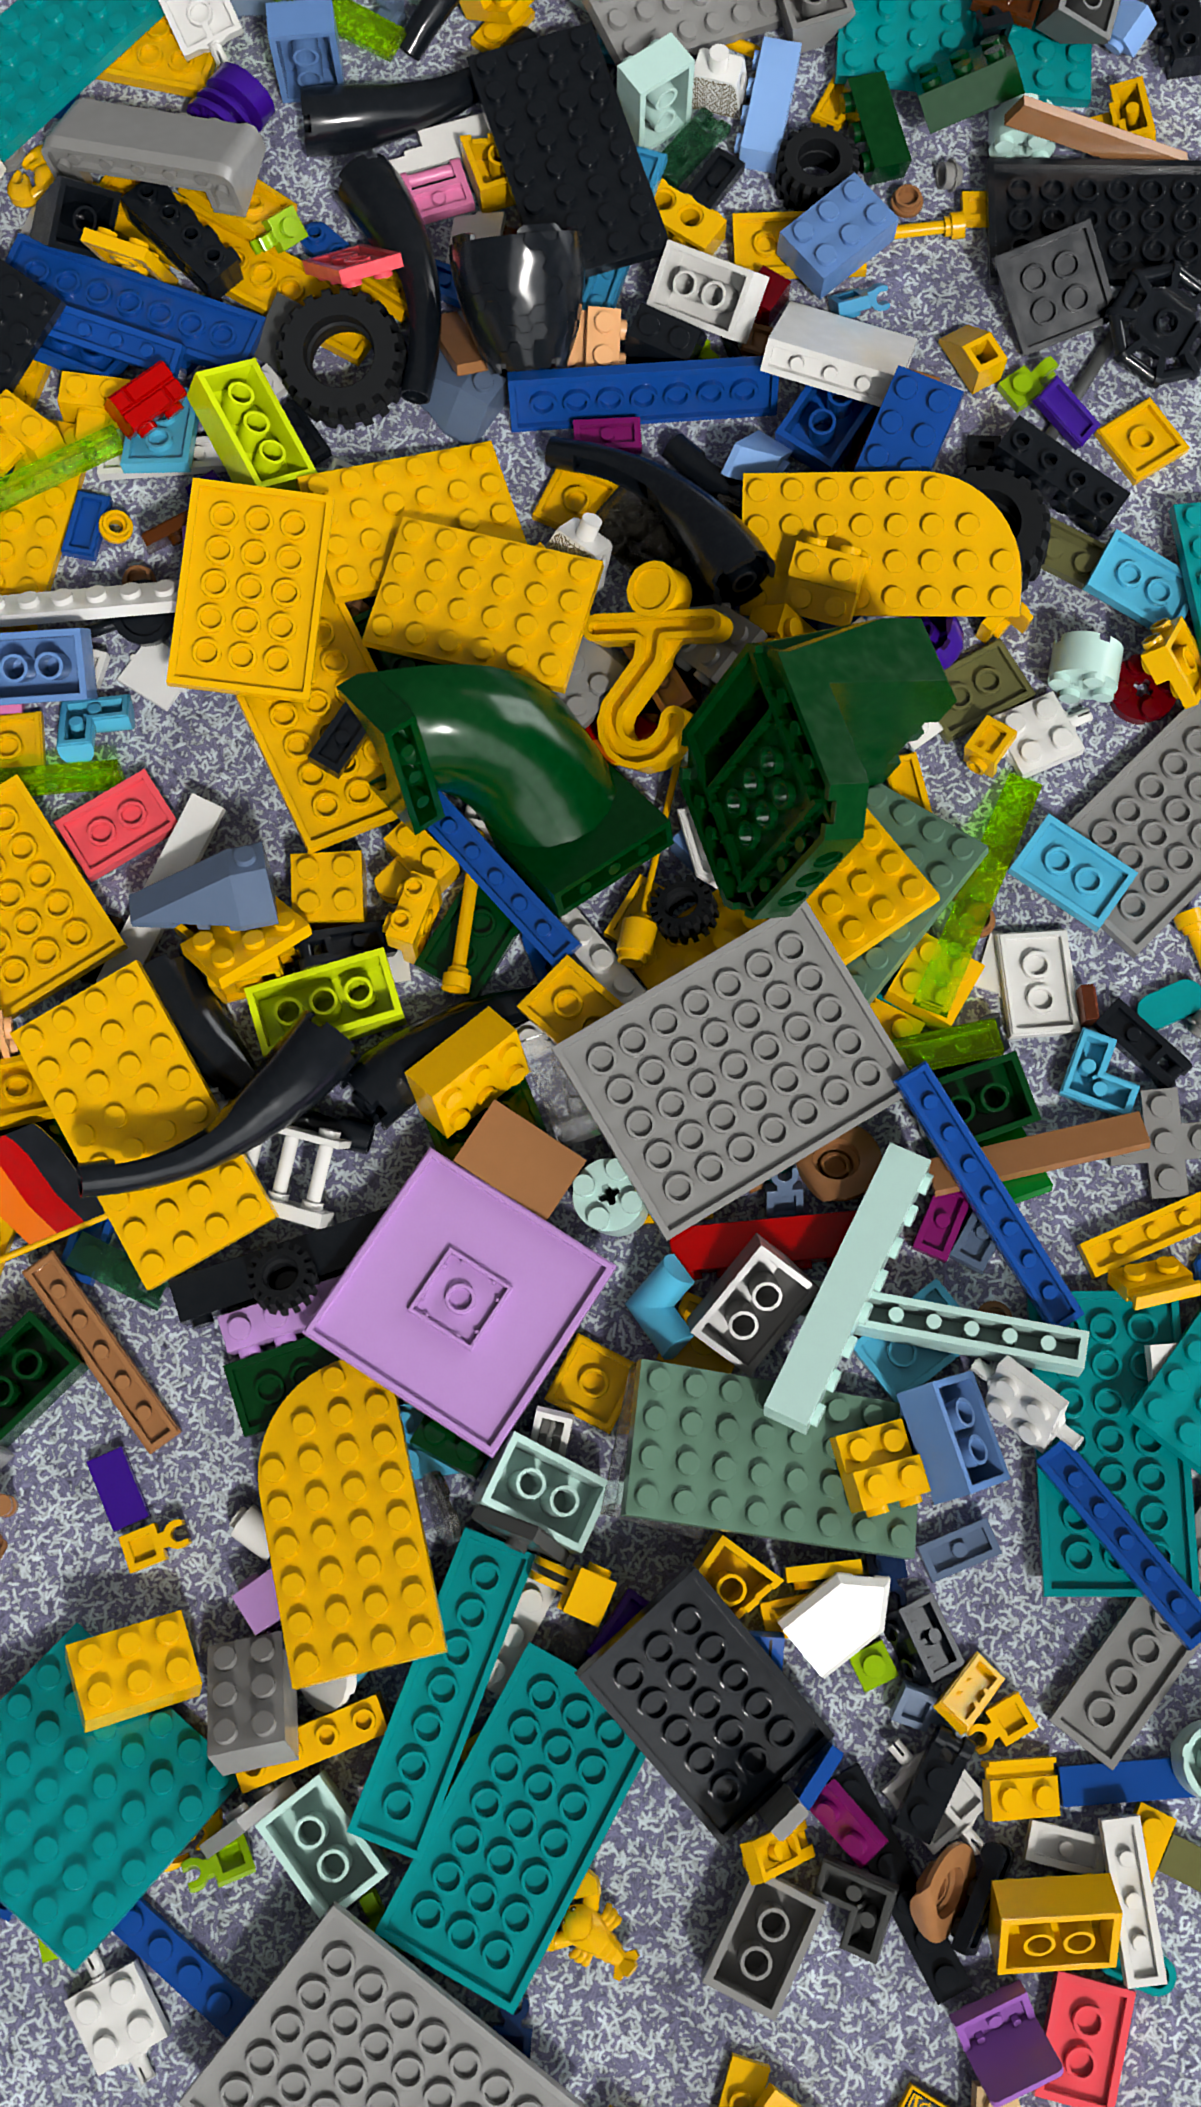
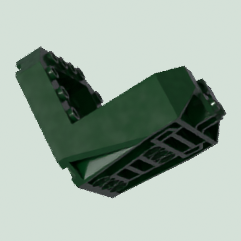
M880 618L760 643H747L682 730L681 745L687 746L689 751L687 766L679 767L678 781L725 907L731 910L741 909L745 911L744 916L752 920L791 916L863 839L869 788L883 783L901 764L897 753L907 742L916 741L924 734L922 729L924 723L939 722L957 702L921 618Z

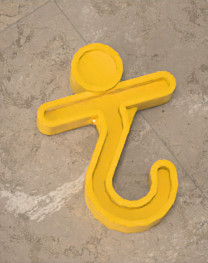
M655 560L640 565L629 578L626 589L627 601L635 612L592 614L588 617L583 633L587 640L602 647L635 646L632 660L601 702L597 718L599 741L608 757L622 767L647 774L666 771L682 760L688 751L687 746L681 745L682 730L694 714L679 706H668L661 713L658 727L654 734L642 741H639L635 734L634 725L637 716L672 670L675 656L683 645L722 643L730 638L733 631L731 619L715 609H688L692 599V587L687 576L670 565Z

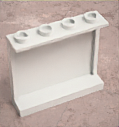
M790 300L768 337L760 371L881 407L898 365L909 368L917 338Z

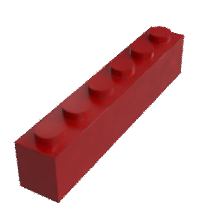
M857 1210L695 1225L668 1240L669 1253L675 1254L694 1281L703 1279L702 1273L717 1272V1278H720L757 1233L784 1253L802 1271L812 1269V1263L826 1262L827 1268H830Z

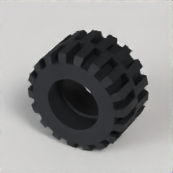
M813 123L811 128H808L807 125L799 127L798 133L793 130L788 134V139L783 140L780 145V151H778L774 187L777 189L776 195L778 199H783V206L787 210L792 207L794 211H806L855 172L858 175L859 152L858 149H854L855 143L852 138H845L846 133L841 129L838 132L834 131V126L827 124L825 128L820 127V123ZM820 167L827 170L830 174L815 176L805 172L803 169Z

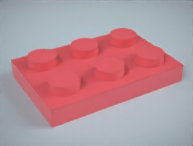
M363 243L302 260L305 274L317 277L318 281L328 280L332 285L342 284L343 288L362 285V279L373 276L374 279L390 277L393 275L394 269L404 267L400 252Z
M144 768L53 823L83 872L92 883L168 838L177 823V819Z
M1054 1971L1043 2030L1062 2063L1064 2073L1061 2077L1031 2091L1034 2096L1073 2107H1115L1136 1996L1134 1989H1128L1125 1986L1070 1971Z

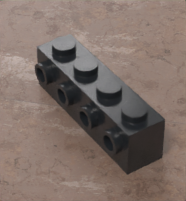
M1145 0L1144 3L1149 6L1157 22L1151 34L1153 40L1158 41V62L1161 68L1164 67L1167 80L1201 75L1200 0Z
M141 181L121 197L120 201L127 220L207 297L219 300L244 279L240 267L242 261L238 253L231 246L225 247L220 242L216 232L209 225L203 226L198 221L194 211L186 203L181 205L176 200L169 186Z
M1020 415L988 459L999 472H1003L1004 468L1014 471V477L1017 479L1024 476L1032 482L1031 490L1038 489L1052 509L1067 515L1077 522L1083 531L1093 533L1098 537L1108 527L1131 494Z

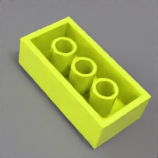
M256 358L195 372L186 397L233 483L298 491L296 477L318 473Z
M384 947L244 988L264 1058L303 1010H308L315 1014L311 1022L317 1026L325 1025L328 1022L350 1041L407 1024Z

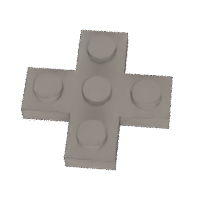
M1177 1087L1140 1090L1138 1092L1141 1118L1151 1141L1150 1148L1109 1157V1166L1146 1163L1150 1199L1189 1196L1185 1160L1201 1159V1122L1181 1123Z

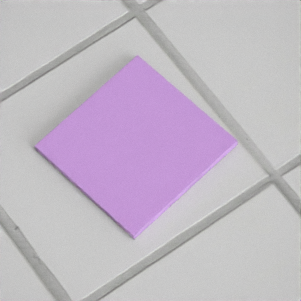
M429 1147L302 1333L493 1459L617 1266Z

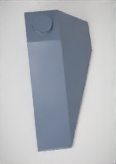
M402 334L407 345L406 350L408 353L410 336ZM440 350L430 402L420 406L436 421L437 426L445 435L462 445L475 444L479 442L509 400L507 379L499 374H491L489 370L457 376Z
M262 842L225 849L128 895L132 927L176 928L179 924L196 925L199 930H210L211 925L229 926L231 931H247L279 924L272 870Z

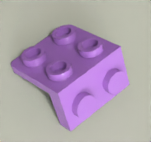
M1020 1980L1010 1985L1002 1986L994 1993L973 2003L965 2004L959 2010L949 2014L959 2043L993 2107H1001L1063 2075L1064 2068L1037 2020L1027 1991Z

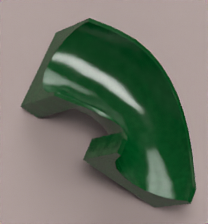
M444 664L359 673L336 686L338 693L347 702L364 727L384 768L385 773L368 782L369 786L398 818L417 835L445 817L438 791L461 799L481 817L499 854L559 918L674 844L670 819L605 760L570 708L552 691L534 679L514 671L491 666Z

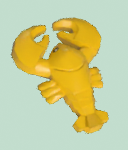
M43 144L32 149L25 156L21 164L25 170L30 169L33 172L36 186L33 187L29 177L26 174L22 175L18 170L11 177L7 185L9 199L18 208L27 209L35 206L55 180L41 154ZM95 181L92 183V185L99 186Z
M589 1868L573 1898H583V1903L569 1906L561 1921L562 1931L558 1932L557 1929L547 1951H557L574 1945L576 1948L568 1954L570 1959H574V1962L581 1964L583 1967H588L594 1955L597 1959L612 1964L614 1966L613 1978L621 1981L624 1976L630 1977L638 1967L636 1960L640 1954L636 1948L625 1951L617 1936L612 1932L622 1922L621 1916L612 1907V1903L607 1902L601 1914L598 1912L601 1894L599 1877Z

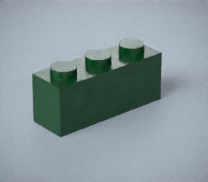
M881 71L847 78L843 91L839 95V108L841 113L845 114L847 118L848 137L852 138L859 152V172L861 174L864 173L868 186L904 178L912 159L885 72Z

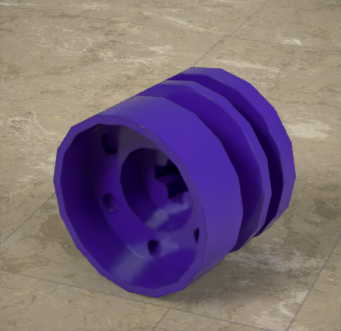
M230 62L221 63L209 77L206 84L207 87L201 88L197 92V96L189 102L186 109L187 114L190 116L207 119L213 117L225 122L238 124L249 123L256 127L258 132L263 130L275 113L273 100L263 85L247 70Z

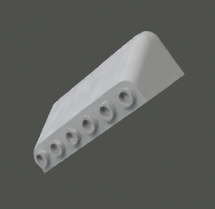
M85 97L77 99L46 136L41 154L55 179L59 175L92 184L93 178L90 173L202 191L206 192L215 213L246 218L266 146L256 127L249 123L225 122L213 117L207 119L190 116L183 112L176 114L159 111L152 107L145 109L128 106L121 102L109 103Z

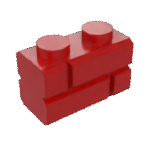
M160 360L110 395L104 404V409L113 421L118 424V427L128 439L131 440L138 434L143 439L158 427L155 422L160 418L166 416L170 420L184 409L181 403H183L187 393L180 382L174 378L167 365Z

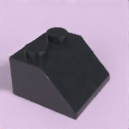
M58 175L36 203L30 238L48 247L100 259L80 239L84 227L97 231L98 227H103L114 232L122 193Z
M641 302L627 335L624 349L626 364L698 360L708 336L703 329Z

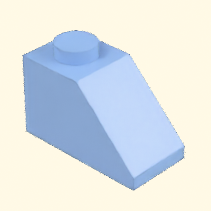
M1138 0L1120 1L1110 41L1104 44L1110 52L1115 55L1124 53L1134 58L1157 25L1149 6Z
M758 430L734 444L721 474L743 481V473H788L791 466L788 459L793 450Z

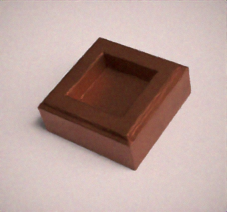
M1094 984L1080 985L1076 990L1080 1026L1090 1027L1100 1017L1096 989Z

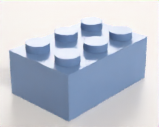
M294 0L265 3L268 40L282 103L301 102V87L345 84L344 64L332 0Z
M854 172L779 232L776 254L821 300L894 241L899 218Z
M90 628L0 633V705L98 699Z
M970 1370L896 1394L900 1404L901 1415L906 1421L912 1439L913 1450L915 1454H920L931 1489L929 1493L934 1505L976 1493L1011 1479L973 1371Z

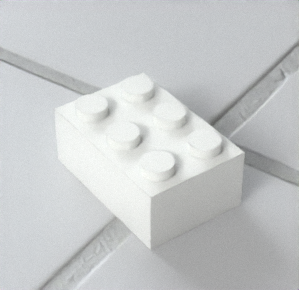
M668 239L646 305L711 333L746 344L770 277Z

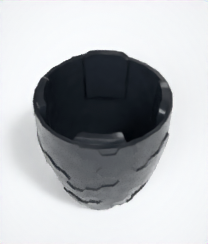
M555 223L529 224L521 226L516 234L479 239H475V234L462 233L453 236V244L449 246V260L458 301L471 337L490 373L502 374V369H506L508 372L543 370L550 368L551 364H556V368L567 367L579 328L585 286L586 259L584 258L583 233L578 230V226L560 229L559 225Z

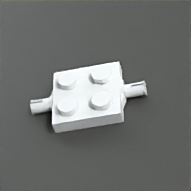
M158 0L186 61L203 53L211 52L217 67L221 64L219 56H221L223 63L230 62L222 46L226 42L244 34V30L230 0Z
M1052 691L993 716L996 720L1017 731V738L1002 759L1004 758L1013 766L1020 780H1024L1082 755L1085 747L1076 733V727L1093 720L1092 713L1089 712L1090 709L1086 707L1069 715L1062 708Z
M1009 1355L998 1363L996 1370L980 1357L975 1360L970 1370L987 1382L988 1393L984 1404L994 1419L1004 1423L1017 1433L1025 1443L1032 1445L1042 1454L1052 1445L1056 1436L1070 1446L1072 1450H1076L1080 1446L1084 1437L1067 1426L1065 1422V1411L1069 1404L1068 1400Z
M899 1737L893 1740V1742L900 1749L902 1755L892 1743L887 1746V1750L892 1753L901 1767L896 1776L880 1789L896 1810H898L925 1752L924 1750L912 1755ZM944 1747L939 1758L950 1763L953 1754ZM965 1769L930 1845L924 1843L933 1855L948 1842L961 1838L965 1844L973 1849L974 1856L981 1852L971 1839L974 1840L980 1849L986 1844L972 1828L977 1816L984 1811L983 1791Z
M96 1949L84 1962L92 1980L89 1981L84 1989L68 1997L64 2004L97 2075L100 2076L118 2065L131 2063L140 2081V2085L156 2076L146 2053L154 2044L167 2038L172 2033V2030L138 1958L121 1968L106 1970L98 1949Z

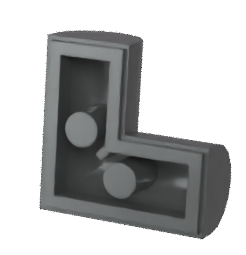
M826 1854L822 1858L813 1895L849 1911L839 1948L877 1964L899 1885Z

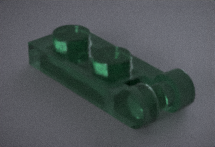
M703 107L661 152L667 154L668 158L662 178L675 189H678L719 142L722 143L730 133L731 125L723 119L718 121L713 117V112L706 107Z
M84 1231L79 1235L64 1262V1265L155 1311H158L162 1304L160 1298L166 1287L170 1288L169 1282L166 1281L153 1290H148L147 1293L137 1289L141 1279L128 1254Z

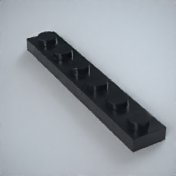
M857 1762L831 1776L827 1784L835 1778L889 1840L867 1864L870 1873L899 1885L892 1917L937 2005H940L972 1987V1984L955 1950L950 1948L951 1943L948 1937L940 1943H933L922 1935L913 1921L910 1912V1901L916 1893L918 1878L864 1772Z

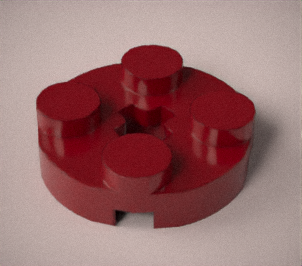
M1134 654L1121 664L1118 690L1114 694V699L1111 701L1110 706L1118 717L1136 725L1155 720L1159 721L1164 718L1176 701L1170 690V681L1168 680L1156 685L1152 676L1147 675L1142 667L1141 654ZM1145 684L1148 686L1147 690L1151 694H1144L1142 697L1136 695L1137 688L1133 685Z

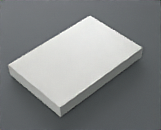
M1067 929L997 933L995 935L1008 1039L1079 1034L1081 1026Z

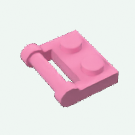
M459 157L449 160V164L410 175H407L406 172L400 174L415 200L425 225L476 211L475 202ZM453 177V179H449V180H446V181L438 182V183H435V184H431V185H428V186H424V187H421V188H417V189H413V190H412V188H416V187H419V186H423V185H426V184L434 183V182H437V181H441V180H444V179H448V178Z

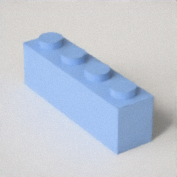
M764 36L761 50L755 49L752 71H756L755 78L749 77L746 98H750V104L743 105L740 125L745 126L743 133L737 132L734 153L740 154L739 159L745 162L746 169L774 174L776 172L778 151H780V145L784 140L802 47L800 42Z

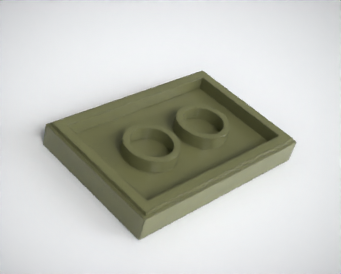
M1001 638L955 661L949 668L944 670L957 702L939 721L944 728L939 732V735L947 745L977 729L986 715L993 717L1024 704L1035 697V691Z

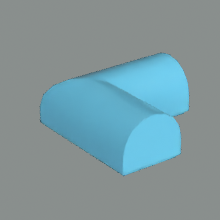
M130 694L98 697V699L62 701L56 745L61 759L72 765L86 764L94 756L96 733L135 729L134 707Z
M1083 1027L1058 1095L1107 1114L1119 1116L1131 1113L1140 1085L1106 1073L1117 1039Z
M675 1254L664 1256L624 1303L664 1360L674 1359L694 1337L690 1333L689 1326L674 1306L695 1281Z

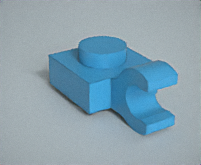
M875 283L867 289L861 290L856 288L827 296L829 309L833 313L847 318H855L861 314L860 311L871 307L877 311H885L890 308V303L886 300L877 302V295L880 292L887 291L888 286L884 283Z

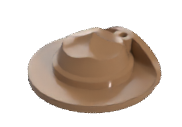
M857 1125L796 1162L802 1181L822 1202L847 1201L858 1198L866 1193L882 1160V1155L875 1139L866 1130Z
M963 1842L950 1844L939 1855L937 1860H932L927 1865L916 1882V1893L910 1901V1912L913 1921L922 1935L933 1943H940L951 1934L955 1919L960 1913L964 1914L969 1899L966 1898V1893L971 1880L976 1875V1859L973 1849Z

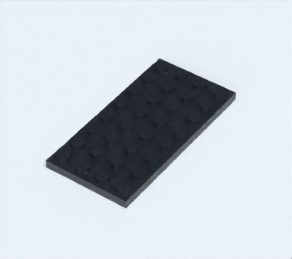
M592 22L466 57L467 68L521 226L555 223L559 225L560 229L578 226V230L583 233L584 258L586 259L585 278L662 256L669 238Z
M987 158L985 164L988 285H999L991 258L1087 219H1091L1110 286H1123L1127 280V273L1133 268L1143 269L1169 263L1172 259L1180 261L1184 269L1201 281V160ZM1163 278L1149 282L1152 287H1165L1166 280Z

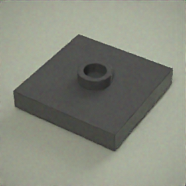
M476 1505L471 1518L505 1542L504 1544L507 1547L523 1554L528 1551L565 1566L570 1555L569 1550L539 1526L484 1505Z

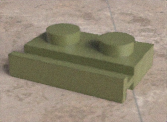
M1052 517L1049 522L1051 524L1047 555L1045 563L1041 565V569L1082 589L1106 544Z

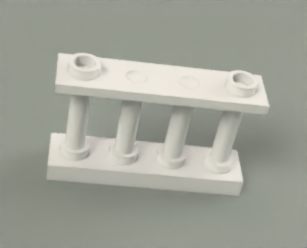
M218 1100L217 1103L222 1110L228 1102ZM289 1125L279 1132V1134L285 1135L273 1188L268 1190L267 1195L279 1215L277 1218L317 1229L329 1227L332 1225L334 1212L323 1209L324 1204L321 1203V1198L333 1148L349 1149L352 1141L341 1139V1132L337 1130L319 1127V1131L315 1132ZM299 1139L319 1144L307 1197L302 1199L301 1203L289 1200L290 1194L287 1193ZM262 1144L245 1153L255 1172Z

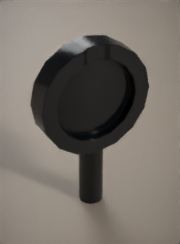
M142 579V580H134V581H132V582H135V583H150V582H154V581L147 580V579ZM175 613L107 618L80 628H90L91 638L117 630L121 636L132 644L143 647L156 646L167 640L173 633Z

